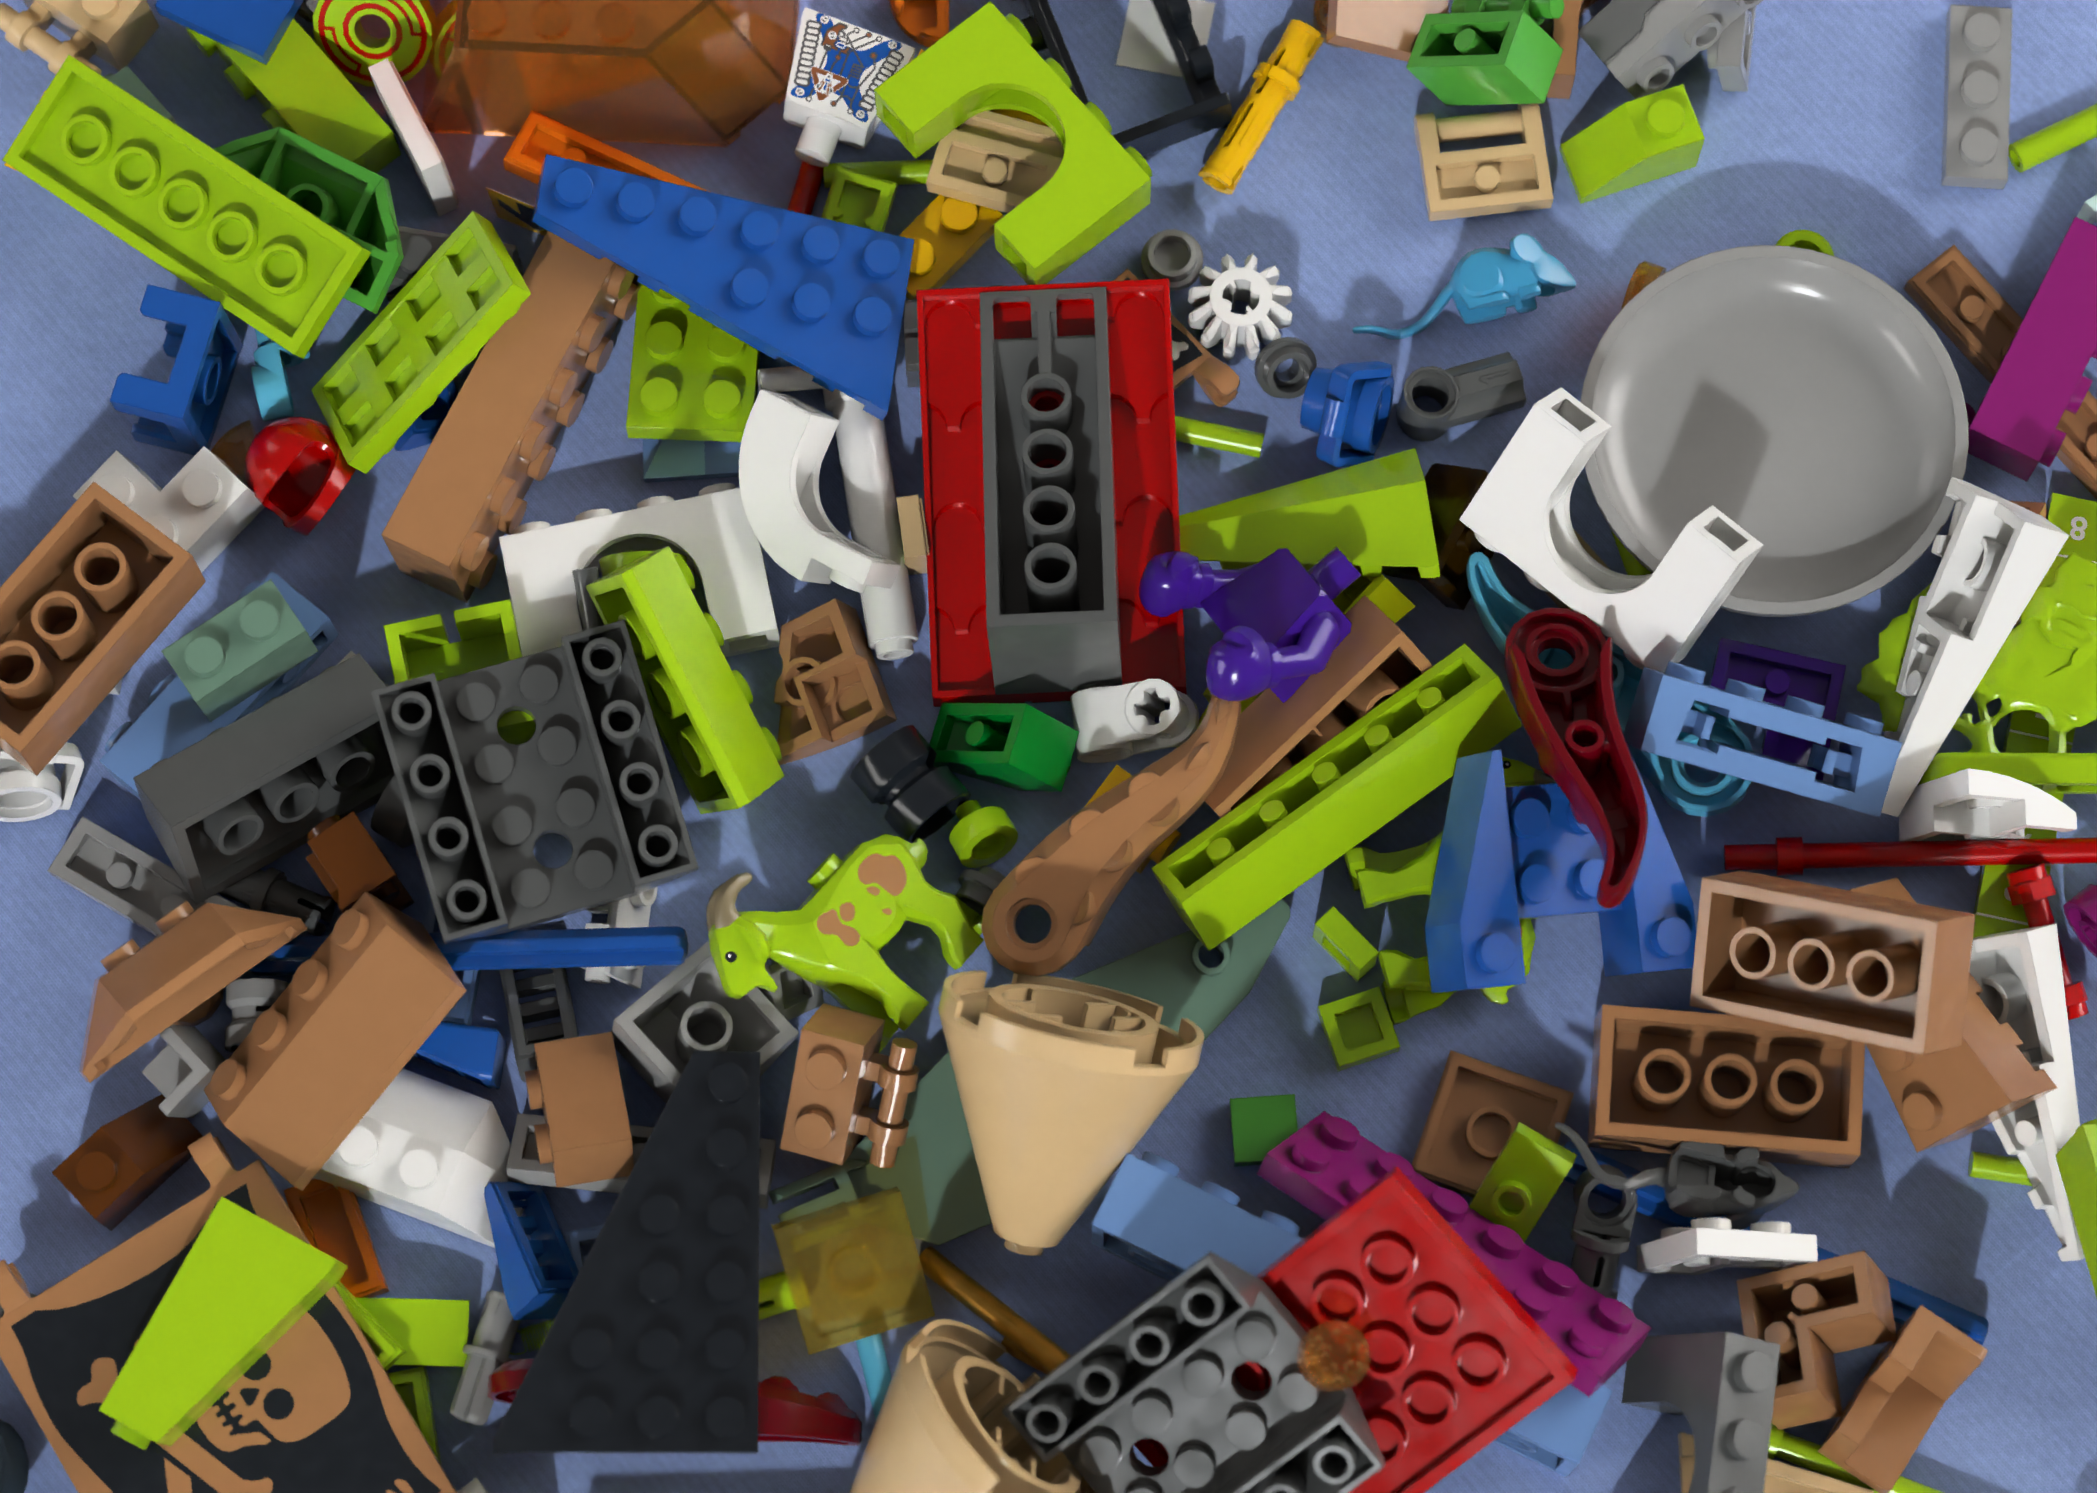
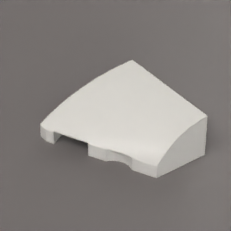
M1969 768L1917 785L1899 814V841L2025 838L2024 828L2055 830L2058 832L2077 830L2076 812L2047 792L2009 776Z

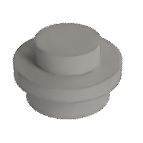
M1170 229L1158 232L1143 247L1141 254L1142 271L1147 279H1169L1170 291L1185 289L1192 285L1200 275L1203 267L1202 249L1196 239L1184 231Z

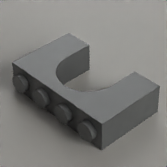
M1731 1332L1647 1336L1641 1348L1627 1360L1622 1403L1671 1415H1685L1690 1424L1694 1439L1695 1463L1688 1493H1764L1780 1344Z

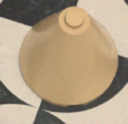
M977 970L956 973L947 977L943 983L938 1011L993 1231L997 1236L1005 1239L1004 1247L1022 1255L1039 1256L1043 1254L1044 1248L1055 1247L1059 1244L1121 1165L1126 1154L1132 1151L1197 1068L1205 1036L1200 1027L1188 1018H1181L1179 1032L1160 1024L1164 1006L1114 989L1049 975L1037 977L1013 973L1011 984L984 987L987 972Z
M937 1319L929 1322L905 1344L850 1493L1096 1492L1062 1452L1044 1463L1001 1412L1004 1406L1041 1378L1034 1372L1021 1383L1012 1373L996 1361L1006 1351L1005 1346L970 1325L950 1319Z

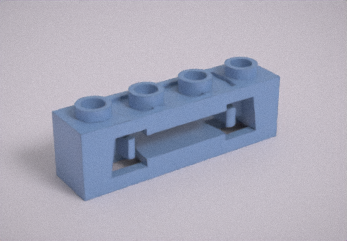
M1668 661L1665 673L1647 667L1643 668L1623 734L1628 745L1645 752L1880 817L1902 746V742L1881 735L1884 726L1883 722L1846 712L1843 723L1822 718L1825 709L1824 705L1787 695L1784 706L1763 701L1766 689L1728 678L1725 690L1703 684L1706 675L1705 671ZM1694 701L1709 704L1708 710L1725 717L1822 745L1826 744L1827 738L1840 741L1838 751L1813 744L1807 766L1821 772L1834 774L1833 783L1816 779L1817 772L1798 764L1709 739L1716 717L1691 709ZM1680 731L1699 737L1697 745L1678 740Z

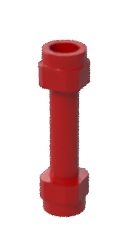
M2044 863L2007 873L2006 876L2009 882L2007 889L2012 906H2023L2029 928L2055 924L2047 897L2055 895L2056 891L2051 875H2047ZM2058 934L2068 1020L2089 1013L2086 1004L2088 997L2083 981H2072Z

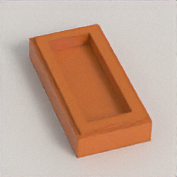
M312 1179L303 1191L296 1187L283 1190L290 1211L309 1243L313 1247L348 1265L339 1281L354 1297L373 1298L389 1292L359 1201L353 1192L341 1187L335 1188L333 1184L318 1179Z

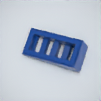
M441 1022L413 1057L487 1088L499 1090L507 1042L499 1031L494 1028Z
M490 1182L484 1188V1197L503 1289L513 1320L556 1318L579 1271L541 1185ZM514 1208L525 1209L526 1216H517ZM526 1235H530L531 1240H528Z

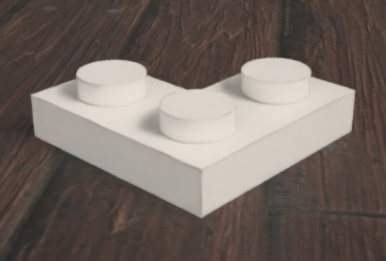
M1726 1218L1691 1220V1227L1661 1229V1239L1636 1246L1637 1272L1700 1275L1724 1267L1782 1270L1818 1261L1817 1235L1791 1233L1790 1223L1778 1221L1752 1223L1751 1231L1731 1230V1220Z

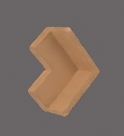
M1922 1305L1916 1309L1896 1332L1897 1340L1888 1341L1881 1349L1844 1408L1843 1416L1838 1418L1818 1450L1823 1456L1878 1493H1889L1894 1487L1945 1401L1974 1372L1988 1353L1985 1347Z

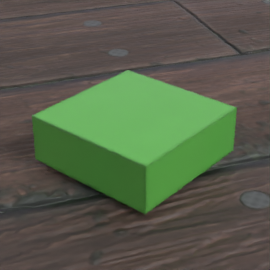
M1295 1094L1230 1098L1234 1167L1261 1165L1269 1151L1298 1131Z

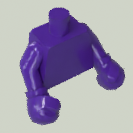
M1337 546L1308 571L1287 548L1278 549L1259 563L1241 569L1212 570L1209 563H1199L1198 557L1192 554L1172 551L1154 555L1149 561L1140 580L1139 597L1145 610L1159 617H1167L1181 609L1203 608L1223 632L1222 640L1211 646L1206 663V683L1212 695L1227 701H1243L1266 689H1271L1284 703L1310 675L1318 674L1325 669L1334 649L1351 632L1352 623L1332 600L1357 580L1361 574Z

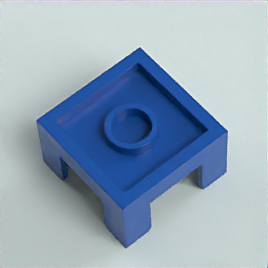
M148 284L140 311L143 316L166 321L165 330L167 335L163 344V350L167 356L176 358L168 384L127 373L119 374L110 402L115 410L140 417L138 424L133 423L130 432L135 441L195 456L203 446L210 449L243 343L221 302Z

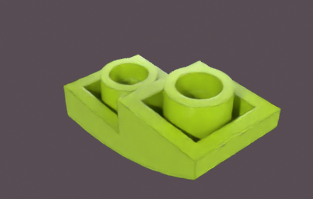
M356 1298L376 1321L405 1349L406 1352L392 1366L464 1367L467 1354L463 1353L462 1350L464 1345H468L470 1300Z

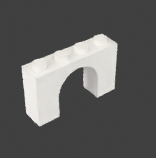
M1560 387L1533 405L1459 520L1474 531L1476 539L1484 547L1503 554L1522 569L1524 576L1533 586L1540 590L1551 592L1573 611L1586 615L1600 627L1602 633L1607 638H1613V642L1623 649L1625 657L1634 666L1642 670L1644 667L1665 673L1668 661L1679 663L1685 658L1763 547V544L1712 505L1687 523L1654 573L1637 576L1625 575L1612 571L1594 560L1583 548L1573 529L1570 517V496L1578 475L1611 426Z
M732 483L713 484L701 489L698 493L699 496L675 501L671 496L650 497L640 501L637 504V509L612 513L610 509L604 508L592 509L578 514L574 522L550 526V523L544 521L529 522L514 528L513 534L499 537L522 656L525 657L560 647L561 637L583 631L572 570L597 566L598 573H600L599 559L604 556L630 551H656L667 546L670 547L672 552L687 557L688 567L698 576L703 584L709 614L717 622L724 638V646L721 647V650L725 657L778 647L780 635L761 544L747 519L740 487L736 488Z

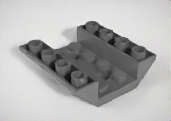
M625 620L561 637V646L447 679L437 681L435 673L371 691L444 943L508 933L635 896L698 870V864ZM510 711H522L529 714L536 726L532 738L519 745L504 741L497 730L499 720L504 714ZM556 833L562 835L571 844V858L565 865L559 868H547L541 865L534 856L533 850L536 842L546 834Z
M1211 1251L1004 1406L1001 1411L1044 1463L1062 1452L1096 1493H1349L1385 1465V1459L1351 1385L1336 1368L1333 1372V1366H1329L1332 1363L1325 1355L1320 1359V1355L1323 1353L1319 1348L1318 1351L1316 1343L1314 1341L1311 1343V1337L1264 1281ZM1308 1344L1311 1346V1349L1308 1347L1306 1353L1305 1347ZM1305 1358H1313L1305 1361L1306 1364L1311 1363V1365L1309 1366L1303 1365L1302 1360ZM1245 1362L1261 1364L1270 1373L1272 1379L1271 1386L1262 1391H1253L1245 1388L1236 1377V1367ZM1321 1368H1326V1369H1327V1371L1323 1370V1371L1320 1373V1369H1321ZM1315 1376V1378H1312V1380L1314 1382L1320 1381V1383L1316 1385L1312 1384L1310 1381V1377ZM1332 1378H1339L1341 1382L1340 1384H1338V1380L1332 1381L1330 1384V1380ZM1145 1438L1159 1441L1166 1448L1169 1461L1162 1466L1154 1467L1143 1464L1134 1453V1443Z

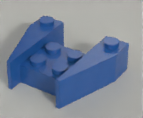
M1627 741L1626 744L1645 793L1648 808V829L1643 859L1635 882L1621 904L1612 909L1600 906L1596 897L1604 867L1601 849L1587 825L1578 823L1575 820L1570 808V801L1557 783L1505 787L1501 750H1491L1457 758L1425 924L1431 993L1526 984L1519 921L1521 919L1598 913L1605 977L1693 968L1696 942L1693 901Z

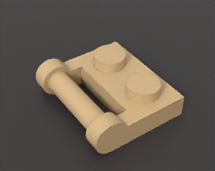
M1518 104L1517 110L1436 119L1434 113L1414 115L1415 140L1420 158L1428 221L1552 207L1553 192L1539 104ZM1516 134H1520L1523 144L1440 153L1439 143Z

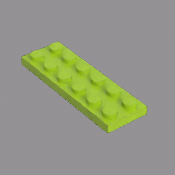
M68 55L2 159L211 300L221 302L223 308L302 359L305 358L371 254L370 251L71 55Z

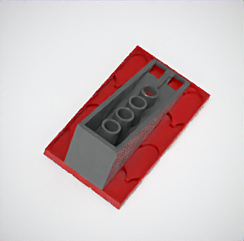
M1169 279L916 290L925 525L930 555H927L932 699L934 707H941L942 703H1025L1030 701L1032 703L1071 701L1070 697L1072 694L1084 689L1119 686L1146 679H1161L1170 683L1177 691L1187 695L1183 609L1167 617L1155 616L1145 610L1139 597L1140 580L1152 557L1165 552H1181Z

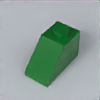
M942 703L929 744L937 753L933 764L934 767L947 765L954 773L1019 791L1062 792L1066 775L1071 767L1072 755L1079 732L1027 703Z

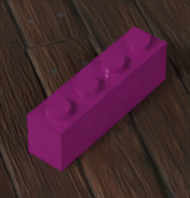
M2074 218L1968 428V454L2026 482L2038 463L2047 467L2051 466L2067 434L2056 429L2065 410L2076 415L2093 380L2082 374L2090 358L2097 359L2096 226L2080 218Z

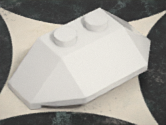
M402 1069L313 1179L333 1184L335 1188H344L360 1198L495 1248L484 1197V1188L490 1182H508L506 1167L511 1144L492 1101ZM514 1208L517 1216H522L524 1209Z

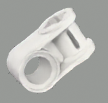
M1146 679L1119 686L1088 688L1078 691L1070 697L1074 729L1079 732L1076 742L1077 759L1084 763L1114 762L1126 759L1134 754L1178 747L1188 740L1199 726V711L1196 703L1188 695L1177 691L1170 683L1161 679ZM1165 703L1170 704V709L1165 710ZM1160 716V723L1157 724L1155 722V717Z

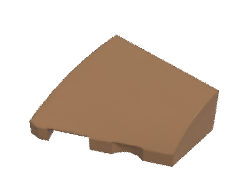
M834 598L781 625L779 654L782 657L783 669L776 681L774 703L781 706L777 740L782 754V759L778 762L779 765L835 748L897 721L855 608Z

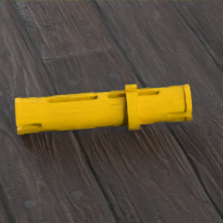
M1290 20L1281 40L1267 62L1258 64L1252 75L1255 81L1250 88L1251 90L1239 106L1213 153L1199 171L1198 175L1203 177L1202 180L1210 187L1224 194H1233L1243 172L1253 159L1279 112L1283 109L1287 100L1292 101L1301 89L1299 80L1309 62L1324 42V38L1320 37V32L1314 27L1300 20Z

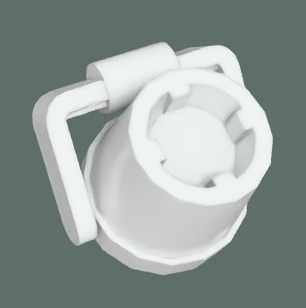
M66 742L38 776L0 748V821L25 822L51 815L58 809L69 810L84 769V761L78 747L73 743ZM54 763L66 764L60 781L56 777Z

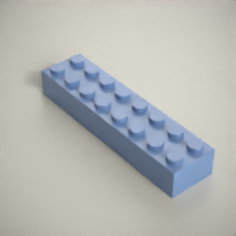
M1145 1152L1142 1159L1129 1153L1126 1154L1092 1222L1093 1245L1168 1282L1209 1251L1253 1276H1257L1302 1240V1238L1297 1236L1300 1227L1289 1219L1264 1210L1261 1218L1237 1207L1240 1198L1233 1192L1209 1181H1204L1200 1189L1178 1178L1180 1168L1175 1164L1150 1152ZM1569 1384L1493 1442L1567 1477L1579 1465L1613 1390L1602 1385L1592 1396L1588 1397Z

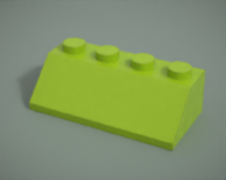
M667 546L650 552L585 586L604 625L625 620L656 727L700 814L739 809L752 802L785 776L778 763L782 759L780 747L773 734L766 727L760 728L749 706L753 703L750 687L739 671L731 670L721 650V647L724 646L722 632L717 622L709 613H702L692 593V590L695 589L693 574L682 557L679 555L674 556L670 547Z

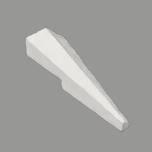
M1954 477L1951 478L1946 492V496L1956 501L1948 534L1936 535L1931 550L1932 553L1941 557V562L1927 595L1919 597L1896 687V692L1906 697L1897 732L1885 731L1884 734L1886 737L1902 742L1881 813L1898 817L2069 537L2067 533L2043 516Z
M2057 924L1975 937L1972 942L1969 972L1983 989V992L1979 995L1980 999L1999 1024L2008 1022L2023 1042L2018 1049L2034 1070L2044 1069L2058 1087L1997 1119L1992 1124L2007 1154L2017 1155L2020 1163L2025 1167L2027 1176L2033 1186V1189L2027 1194L2035 1210H2045L2063 1246L2057 1251L2061 1261L2082 1260L2085 1256L2055 1157L2080 1126Z

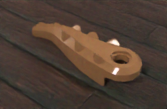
M1212 695L1205 717L1188 740L1169 754L1076 812L1046 836L993 890L984 907L981 926L986 947L1000 965L1016 974L1041 977L1060 971L1074 960L1085 946H1090L1112 904L1138 867L1203 804L1216 787L1233 751L1239 727L1241 701L1222 700ZM1032 905L1044 908L1051 920V928L1047 937L1037 943H1028L1022 940L1016 930L1017 916L1024 908Z

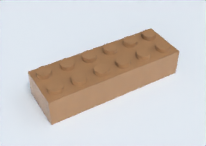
M550 231L546 232L522 276L531 295L521 304L518 312L511 319L507 320L485 344L381 534L400 572L465 603L468 602L475 588L482 590L490 581L497 565L498 557L494 552L500 543L499 537L504 536L505 533L508 535L513 534L514 528L520 525L527 507V502L523 499L534 479L541 481L547 475L556 454V448L552 446L563 425L571 427L576 421L585 400V394L581 392L592 372L599 374L606 366L614 345L613 340L610 338L620 319L628 321L637 307L638 291L641 288L638 286L637 275L606 257L600 260Z

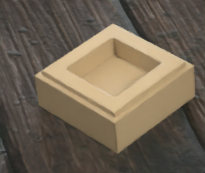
M918 494L896 497L905 565L908 568V574L927 573V555H930L922 498H918Z

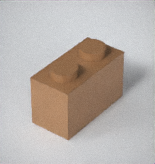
M612 1032L535 1043L537 1069L525 1071V1081L530 1110L543 1108L545 1119L544 1124L534 1125L539 1164L552 1162L556 1188L629 1176L634 1168L632 1136Z

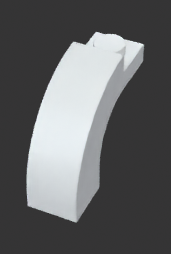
M760 389L744 428L739 454L740 494L747 519L756 538L768 555L780 567L800 581L830 585L831 581L859 593H864L866 586L891 589L901 565L840 533L828 519L821 503L819 493L820 469L840 421L790 395Z

